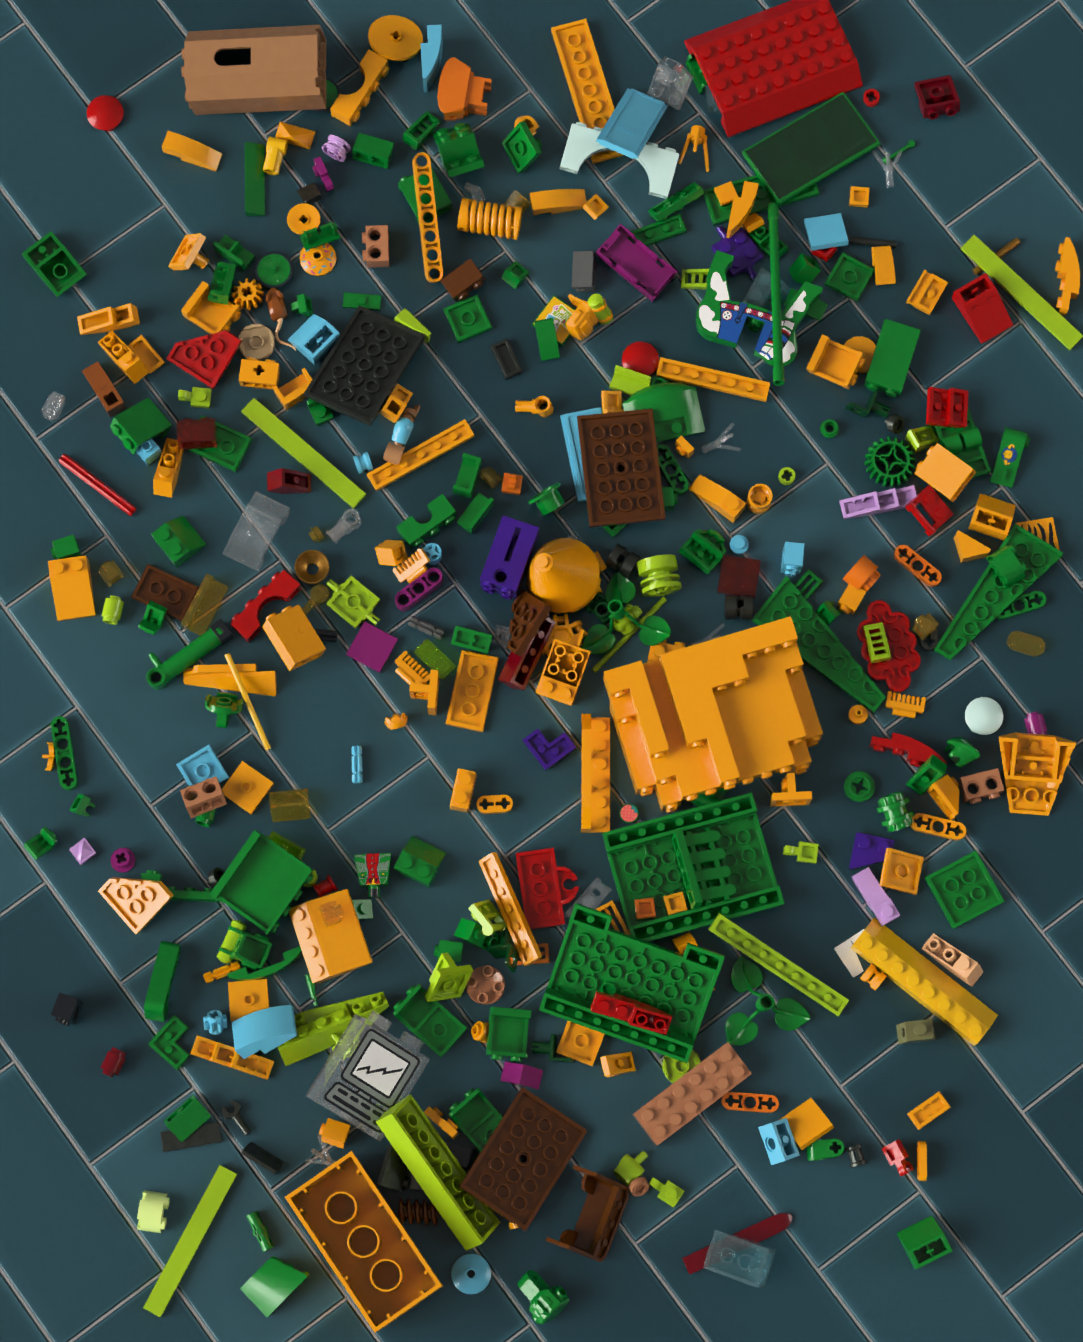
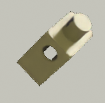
M932 1019L907 1021L896 1025L899 1045L936 1041Z

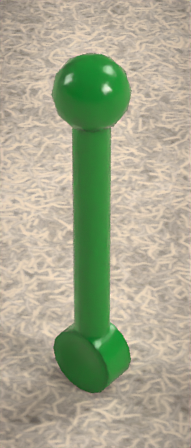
M910 140L906 146L889 157H884L883 163L888 164L892 158L906 149L913 148L915 141Z

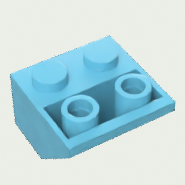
M313 314L288 341L312 364L316 365L333 348L340 333L325 319Z

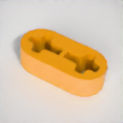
M485 795L478 798L476 806L477 810L482 814H501L511 811L513 801L508 795ZM502 799H506V802L510 803V805L503 809L501 805H496V803H502ZM483 800H487L489 804L494 803V806H487V810H483V807L479 805L483 803Z

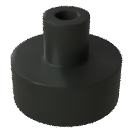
M893 414L885 419V425H887L889 432L899 434L904 428L905 420L902 416Z
M219 867L211 870L208 873V885L215 887L225 873L224 870Z

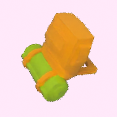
M595 293L591 295L588 302L571 294L568 295L571 303L577 307L565 324L569 333L574 338L583 341L592 333L593 327L598 322L606 325L613 321L612 311L600 294Z

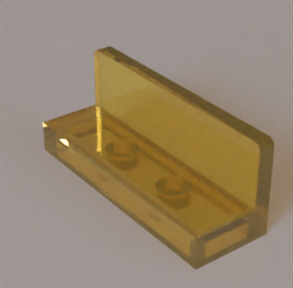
M206 574L181 622L182 628L199 636L205 633L228 590V586L216 581L214 576Z

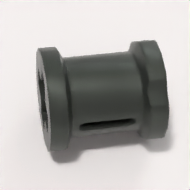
M862 1144L845 1149L851 1161L850 1168L867 1163L861 1150Z

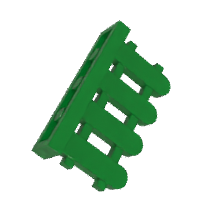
M710 827L705 828L704 832L695 834L687 831L684 835L683 830L675 831L671 838L691 910L699 909L703 902H705V905H709L711 900L724 898V902L729 901L730 897L736 892V887L733 884L725 883V879L731 874L730 868L720 866L719 861L724 859L726 852L722 848H715L714 843L719 841L721 835L716 830L710 831ZM708 844L710 849L697 852L695 847ZM714 863L715 868L701 869V864ZM719 881L720 886L710 888L706 886V882Z

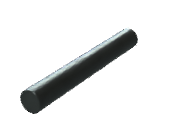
M847 236L848 244L876 247L891 246V248L896 249L897 241Z

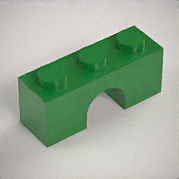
M443 494L427 504L428 510L432 514L429 522L421 524L410 516L396 526L397 532L410 549L414 546L415 548L419 547L424 543L426 537L436 535L440 531V527L443 525L448 526L455 520L456 511Z

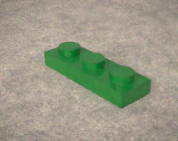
M693 182L652 207L648 212L657 222L665 220L673 212L679 211L686 204L699 199L704 194L701 186Z

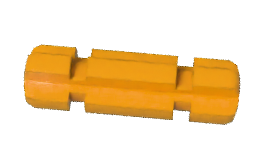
M235 961L230 963L231 965L229 966L227 964L214 969L213 972L204 973L205 982H213L214 979L218 980L228 976L227 974L241 969L240 963Z

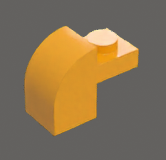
M397 383L379 414L396 423L413 393Z

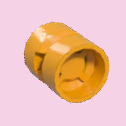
M765 484L752 486L746 501L748 509L755 514L765 513L771 505L773 497L771 489Z

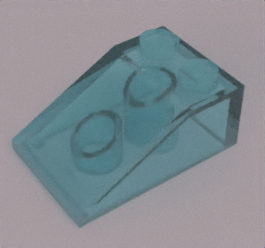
M715 1230L703 1268L756 1288H765L776 1249Z

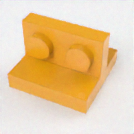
M430 670L429 685H426V682L415 681L414 684L410 683L409 692L411 699L428 700V715H436L438 670Z
M787 773L781 782V792L772 793L770 807L809 805L812 800V791L796 792L795 773Z

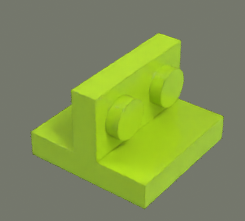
M448 952L441 953L429 979L430 986L424 997L428 1002L461 997L472 975L473 968L471 965L456 966Z

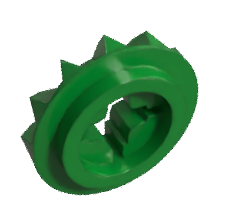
M857 771L851 773L846 778L844 790L846 796L852 801L863 802L869 800L873 795L875 783L869 774ZM863 780L862 787L865 790H860L856 794V787L852 784L858 785Z

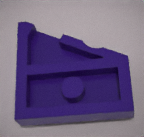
M856 832L849 870L884 862L886 848H893L894 840Z

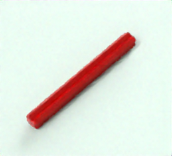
M63 454L59 458V462L129 516L136 512L137 509L134 505L68 455Z

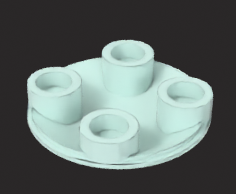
M976 698L966 708L965 721L973 733L989 735L1000 728L1003 722V711L1001 706L991 698Z

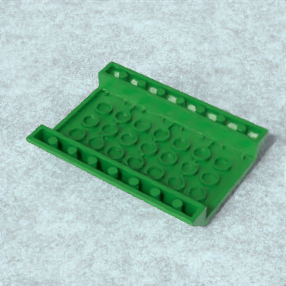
M752 792L602 833L630 936L650 942L711 925L719 913L730 920L785 904L780 886L777 885L757 817V807ZM710 827V831L716 830L721 835L719 841L714 843L715 848H722L726 852L724 859L719 862L720 866L730 868L731 874L725 879V883L733 884L736 887V892L730 897L729 901L724 902V898L711 900V904L705 905V902H703L699 909L691 910L671 838L675 831L683 830L684 835L687 831L695 834L704 832L705 828ZM708 844L695 847L697 852L710 850ZM713 862L701 864L702 870L715 868ZM718 880L706 882L707 888L720 886ZM683 891L688 910L668 916L663 897ZM654 898L656 918L636 920L634 900Z

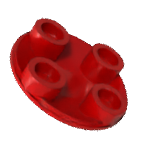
M99 96L88 105L87 119L96 129L113 131L123 119L124 110L122 104L112 96Z
M634 342L627 346L622 354V366L624 368L648 376L653 374L659 365L657 350L646 342Z

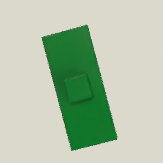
M344 292L343 308L357 309L360 305L369 310L380 311L381 295Z

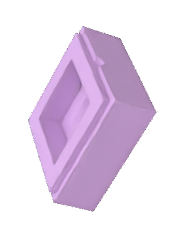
M85 838L69 849L80 865L97 854Z

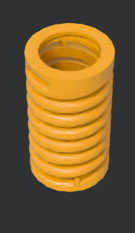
M462 198L457 231L477 232L481 235L484 233L487 236L491 234L493 237L498 235L500 238H504L506 235L507 239L518 240L523 207L508 205L504 218L505 205L501 204L498 212V204L493 203L490 216L491 202H486L483 214L484 201H479L476 213L477 200Z

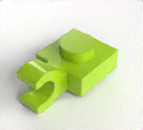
M192 387V392L178 390V400L191 401V407L210 409L212 390Z
M799 841L798 847L785 845L783 855L797 856L796 862L816 864L819 844Z
M654 1177L649 1182L651 1187L659 1191L657 1198L673 1208L684 1193V1190L669 1180L666 1181L665 1185Z

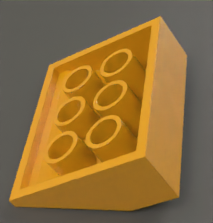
M348 889L291 908L289 914L312 983H323L373 963Z

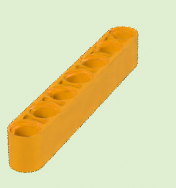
M420 152L413 158L412 166L424 272L428 282L436 283L443 277V266L431 160L428 154ZM418 157L425 158V166L422 167L417 164L416 160ZM420 176H426L428 178L427 185H421L419 183ZM426 194L430 197L429 204L422 203V195ZM425 213L431 214L432 222L426 223L423 220V215ZM426 232L434 234V241L429 242L426 240ZM428 251L436 252V260H430L427 257ZM431 269L438 271L439 277L437 279L430 277L429 272Z

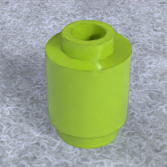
M110 595V598H105L101 615L104 623L117 625L118 621H120L124 602L121 601L120 597Z

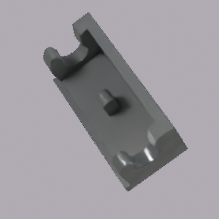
M573 251L572 289H576V292L595 293L597 256L594 251Z

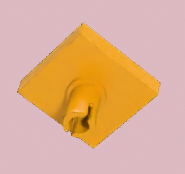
M201 233L185 235L168 267L174 271L187 270L194 263L201 269H204L209 259L198 252L206 237Z

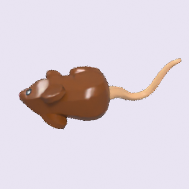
M272 287L266 294V302L270 318L273 322L278 321L275 338L280 344L292 347L297 351L293 345L281 341L278 337L283 319L287 318L288 313L283 294Z

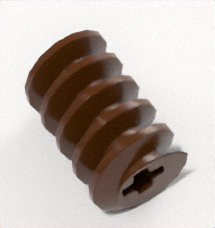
M402 1198L399 1199L398 1219L400 1218L402 1224H405L406 1219H408L409 1224L412 1225L416 1219L417 1224L420 1225L424 1219L425 1225H429L430 1220H432L434 1226L437 1225L439 1212L432 1202L427 1206L426 1200H423L422 1204L419 1205L418 1199H415L414 1204L411 1205L410 1199H407L405 1204H403Z

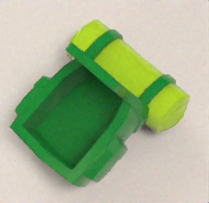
M232 920L216 957L222 963L228 964L234 959L241 961V965L244 967L260 970L268 957L272 943L269 941V938L259 933L253 935L246 931L247 926L242 921Z

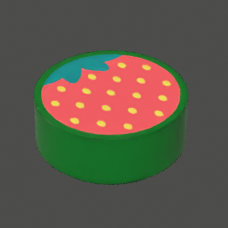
M625 804L621 807L619 816L624 823L632 824L638 819L639 811L635 805Z

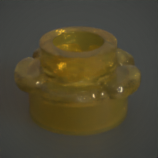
M318 526L310 527L311 531L308 534L314 542L318 541L321 543V540L325 537Z

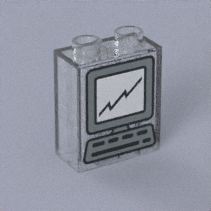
M372 1011L368 1019L356 1014L353 1016L305 1096L367 1135L381 1141L384 1133L376 1121L384 1112L409 1095L430 1059L419 1052L424 1044L422 1041L405 1031L399 1039L387 1032L392 1022Z

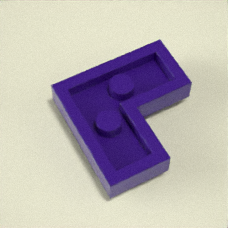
M537 728L522 740L545 771L576 749V746L565 732L549 743Z

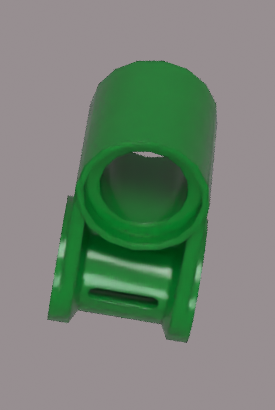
M817 1139L806 1147L808 1161L839 1157L844 1151V1144L839 1139ZM833 1143H836L837 1146L841 1147V1149H839L837 1153H834L833 1150H830V1147L833 1146Z

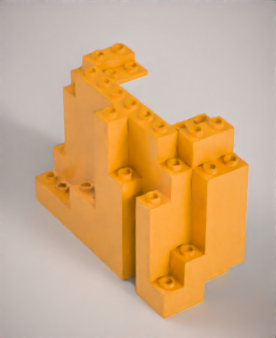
M791 616L661 654L660 659L642 664L641 660L604 671L603 680L610 699L609 710L636 795L641 794V797L648 796L655 790L661 812L671 813L678 810L677 807H680L682 800L692 801L697 799L698 795L704 793L706 796L717 793V789L724 788V790H729L736 787L735 784L741 782L743 785L754 782V778L758 777L766 779L773 776L772 773L774 772L782 774L790 771V773L795 772L796 775L807 772L806 769L809 768L812 762L807 747L817 745L818 741L822 738L823 731L802 670L803 661L797 646L798 637Z

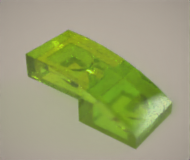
M427 638L414 651L425 665L429 666L432 670H438L439 678L442 680L456 667Z

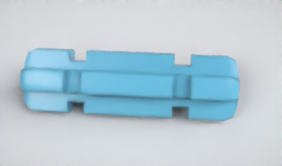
M357 745L352 746V782L355 784L363 782V775L361 774L363 772L362 747Z

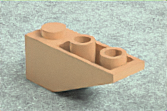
M934 933L921 948L971 987L984 972L978 962Z

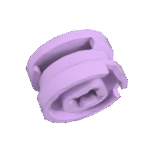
M329 135V141L322 146V150L329 157L339 162H344L346 154L351 151V146L340 137Z

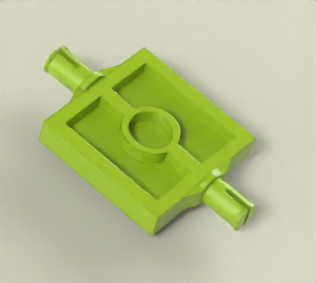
M350 576L341 585H338L332 579L326 583L334 591L332 598L326 605L353 628L356 629L366 619H369L375 626L379 623L381 619L372 612L380 602V599L353 576Z

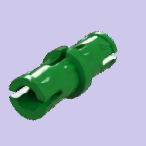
M258 1211L247 1215L246 1218L253 1230L252 1234L259 1241L262 1251L266 1252L275 1247L267 1232L268 1228L264 1226Z

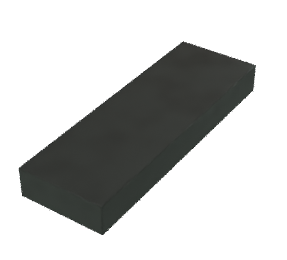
M219 1122L201 1125L183 1142H180L171 1131L160 1132L163 1152L222 1142Z

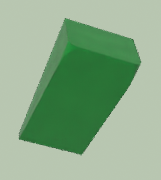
M932 755L908 780L906 785L922 795L934 782L945 774L947 765Z

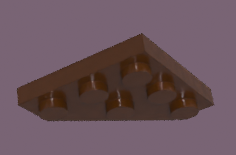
M524 589L520 591L512 604L511 611L514 612V618L510 620L509 633L512 634V637L508 641L507 646L509 650L520 657L527 651L529 643L537 635L541 624L547 619L551 610L550 606Z

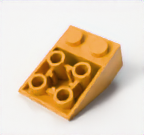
M554 639L535 693L572 706L591 651Z

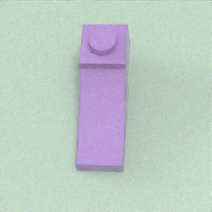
M869 867L851 877L882 927L900 916L891 898L879 886Z

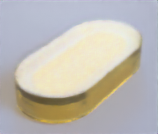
M1013 631L1007 638L1008 647L1023 654L1037 657L1045 650L1044 641L1034 635Z

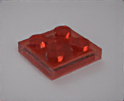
M724 555L717 593L740 597L741 595H752V598L755 599L761 560Z

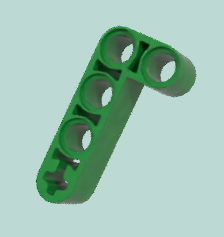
M161 941L144 1004L145 1019L159 1022L166 1021L168 999L181 952V944Z

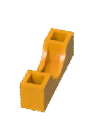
M370 49L359 64L360 72L365 78L362 87L352 94H339L330 108L331 116L348 126H351L353 121L356 122L359 119L361 109L368 105L372 92L377 91L380 85L379 81L382 77H386L389 72L388 60Z

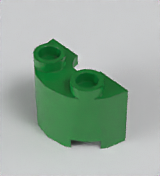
M1006 545L985 557L996 571L1005 589L1024 579V572L1027 571L1024 562H1019L1015 556L1017 552L1012 545Z

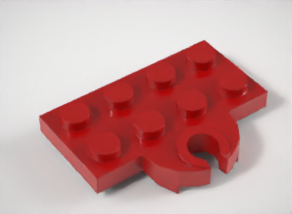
M554 848L515 853L524 916L530 929L565 925L563 905L569 904L575 899L579 887L575 886L573 889L567 890L563 884L566 880L577 881V876L569 868L556 866Z

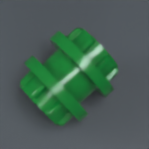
M898 791L883 796L878 800L877 812H884L886 818L881 821L882 826H887L890 832L906 828L913 823L912 817L915 814L913 810L907 811L905 804L909 803L910 800L909 797H904L903 792Z

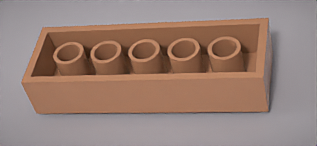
M727 1042L632 1115L653 1143L658 1146L752 1073Z

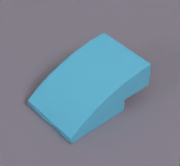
M442 24L427 25L428 43H420L424 92L429 91L440 68L443 51Z
M292 1005L262 1009L231 1022L235 1051L244 1059L259 1050L266 1054L297 1036Z

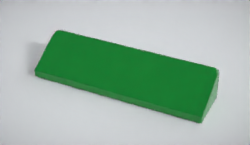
M245 142L246 216H265V172H263L265 149L264 145L252 142Z

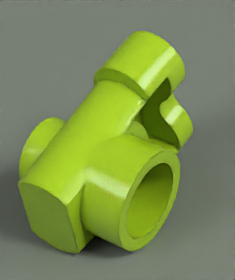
M628 604L625 607L626 611L635 619L642 614V610L636 605ZM627 616L620 620L614 619L613 628L616 631H620L623 635L630 633L635 628L634 623Z

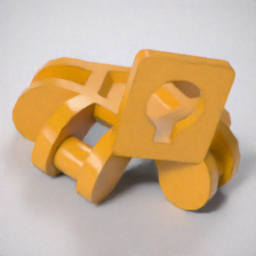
M568 613L564 614V616L554 614L553 620L556 623L542 651V654L547 656L550 653V647L554 639L580 647L583 637L588 635L587 631L581 626L583 624L581 620L569 624Z

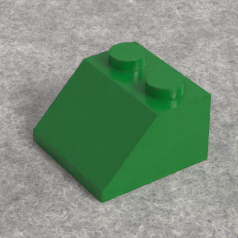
M184 516L164 523L151 533L154 541L176 568L206 546V543Z
M412 836L402 850L394 870L430 888L447 853Z

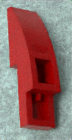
M893 732L890 739L872 736L869 747H872L874 751H893L892 754L898 756L907 754L906 762H910V765L914 767H921L932 755L945 764L947 763L937 752L924 743L902 734Z
M596 991L590 1007L591 1012L624 1020L629 1025L664 1035L667 1034L672 1020L671 1015L655 1007L615 993L610 995Z

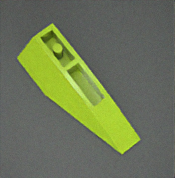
M379 992L295 1014L297 1036L278 1046L285 1066L335 1045L336 1042L331 1037L332 1034L338 1035L342 1041L343 1032L346 1029L349 1030L350 1036L368 1024L389 1007L384 993Z

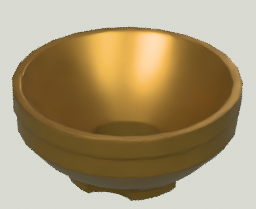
M317 550L304 551L295 561L296 575L307 584L322 582L329 572L327 557ZM312 564L318 566V572L314 575L307 572V568Z

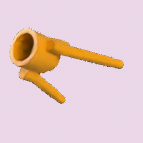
M692 126L690 133H687V139L678 164L682 163L690 141L694 144V152L697 151L698 145L703 142L706 172H709L708 136L705 135L706 129L703 126Z

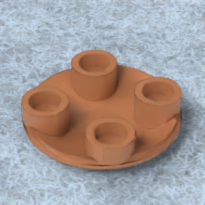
M490 965L481 966L473 970L466 985V990L470 998L476 1003L482 1005L492 1004L503 995L505 980L496 968Z

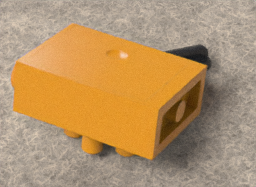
M299 605L294 607L288 606L279 614H270L266 617V622L262 626L289 671L321 657L326 650L322 641L336 642L338 638L337 631L314 629Z

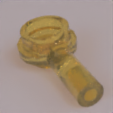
M318 584L312 587L310 591L311 599L302 608L305 615L315 604L327 601L329 591L326 586Z

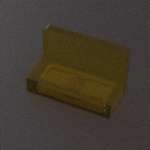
M308 789L269 792L272 822L309 819L311 817Z

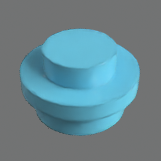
M736 535L731 539L730 549L732 552L743 554L747 551L749 542L746 537Z

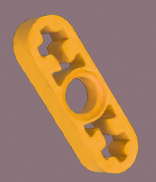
M917 813L912 817L913 823L910 826L914 831L955 841L961 840L966 835V827L960 822L923 813ZM922 818L921 821L924 823H928V819L932 821L929 824V830H927V825L922 824L920 827H917V823L914 820ZM941 822L944 827L943 831L936 832L933 829V823ZM947 824H950L949 829H955L956 827H959V830L962 831V833H960L958 836H955V832L948 831V834H945L947 830Z

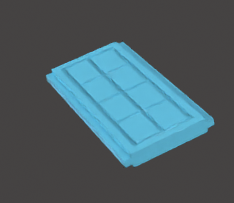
M627 88L597 137L596 142L627 157L637 159L668 105L635 89Z
M602 407L560 415L578 502L586 501L577 416L602 414Z

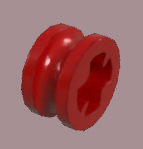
M875 89L866 90L863 95L864 104L868 107L878 105L880 99L879 92ZM870 94H873L874 98L876 99H873V102L869 101V98L867 97H870Z

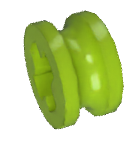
M790 467L782 468L778 475V479L783 485L792 484L796 477L795 471ZM784 472L792 474L789 481H786V478H782Z

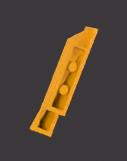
M228 664L195 665L193 668H187L183 671V682L185 685L240 692ZM235 664L247 693L276 696L277 676L275 671L257 672L256 664Z

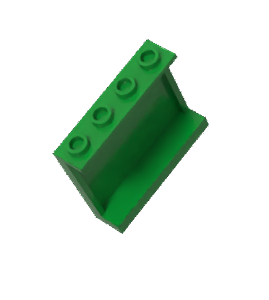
M256 829L215 885L210 895L215 899L218 898L265 931L266 935L271 932L274 934L280 926V923H278L282 916L286 917L290 912L291 907L289 905L293 900L297 901L303 893L301 891L303 885H308L313 879L314 875H312L314 869Z

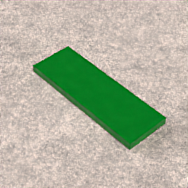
M809 160L802 161L803 166L813 177ZM797 163V164H794V165H795V167H796V166H800L801 163ZM792 164L765 172L781 195L805 182ZM757 175L732 182L738 197L742 195L744 181L759 183L755 203L749 216L753 213L757 214L767 211L769 203H776ZM817 184L780 204L779 207L819 196L820 192ZM715 187L703 190V197L712 224L716 226L729 222L733 202L721 206L714 192Z

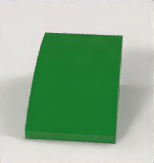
M52 231L22 253L23 258L56 297H59L87 275Z

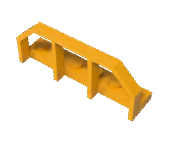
M581 714V833H604L610 831V718L591 717V714Z

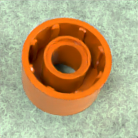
M863 555L843 577V580L847 584L850 583L857 590L861 588L867 592L880 577V573L876 570L878 566Z

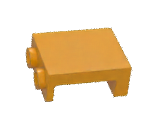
M202 281L181 309L183 317L209 334L225 330L230 331V325L241 316L240 305L237 303L234 305L230 301L228 305L208 301L210 287L209 284Z
M822 334L806 369L811 374L850 389L851 385H855L858 378L856 374L859 368H863L866 358H864V352L853 350L830 340L828 336Z
M937 443L929 448L927 451L928 456L925 460L917 464L914 474L954 502L976 471Z

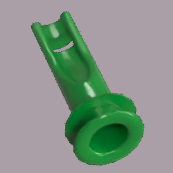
M310 974L303 976L306 978L304 981H307L311 999L315 1000L313 1007H316L318 1002L315 995V983H312Z

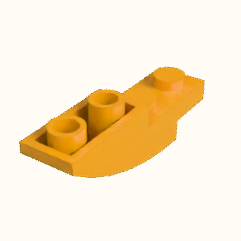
M1066 237L1064 242L1059 244L1058 254H1061L1055 266V271L1058 272L1057 278L1061 279L1059 290H1062L1061 297L1058 296L1056 308H1059L1058 313L1066 316L1069 310L1070 299L1076 300L1080 289L1079 262L1069 237Z

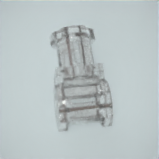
M355 509L346 510L337 521L338 524L330 531L327 530L326 534L337 545L339 543L338 540L345 534L348 535L361 526L362 519L358 511ZM352 517V518H355L356 520L353 522V521L349 520V518Z

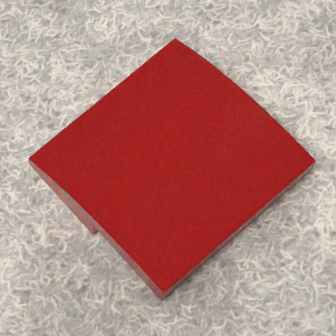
M929 387L927 392L926 425L954 428L967 427L969 391L957 388L947 390Z

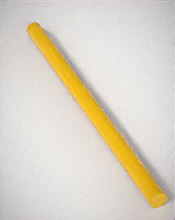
M230 653L225 655V658L265 749L268 750L271 746Z

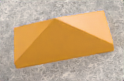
M280 122L275 137L288 140V144L310 149L316 132Z

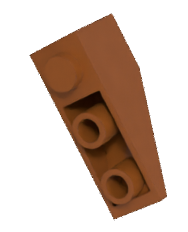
M98 361L82 370L110 418L127 409Z

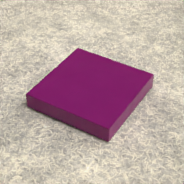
M364 621L346 656L380 673L398 639Z

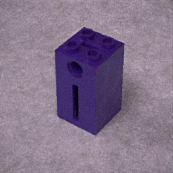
M504 515L502 516L480 577V586L484 592L501 594V597L507 600L517 598L539 538V527ZM499 579H504L505 581H504V582H499L498 580H499Z

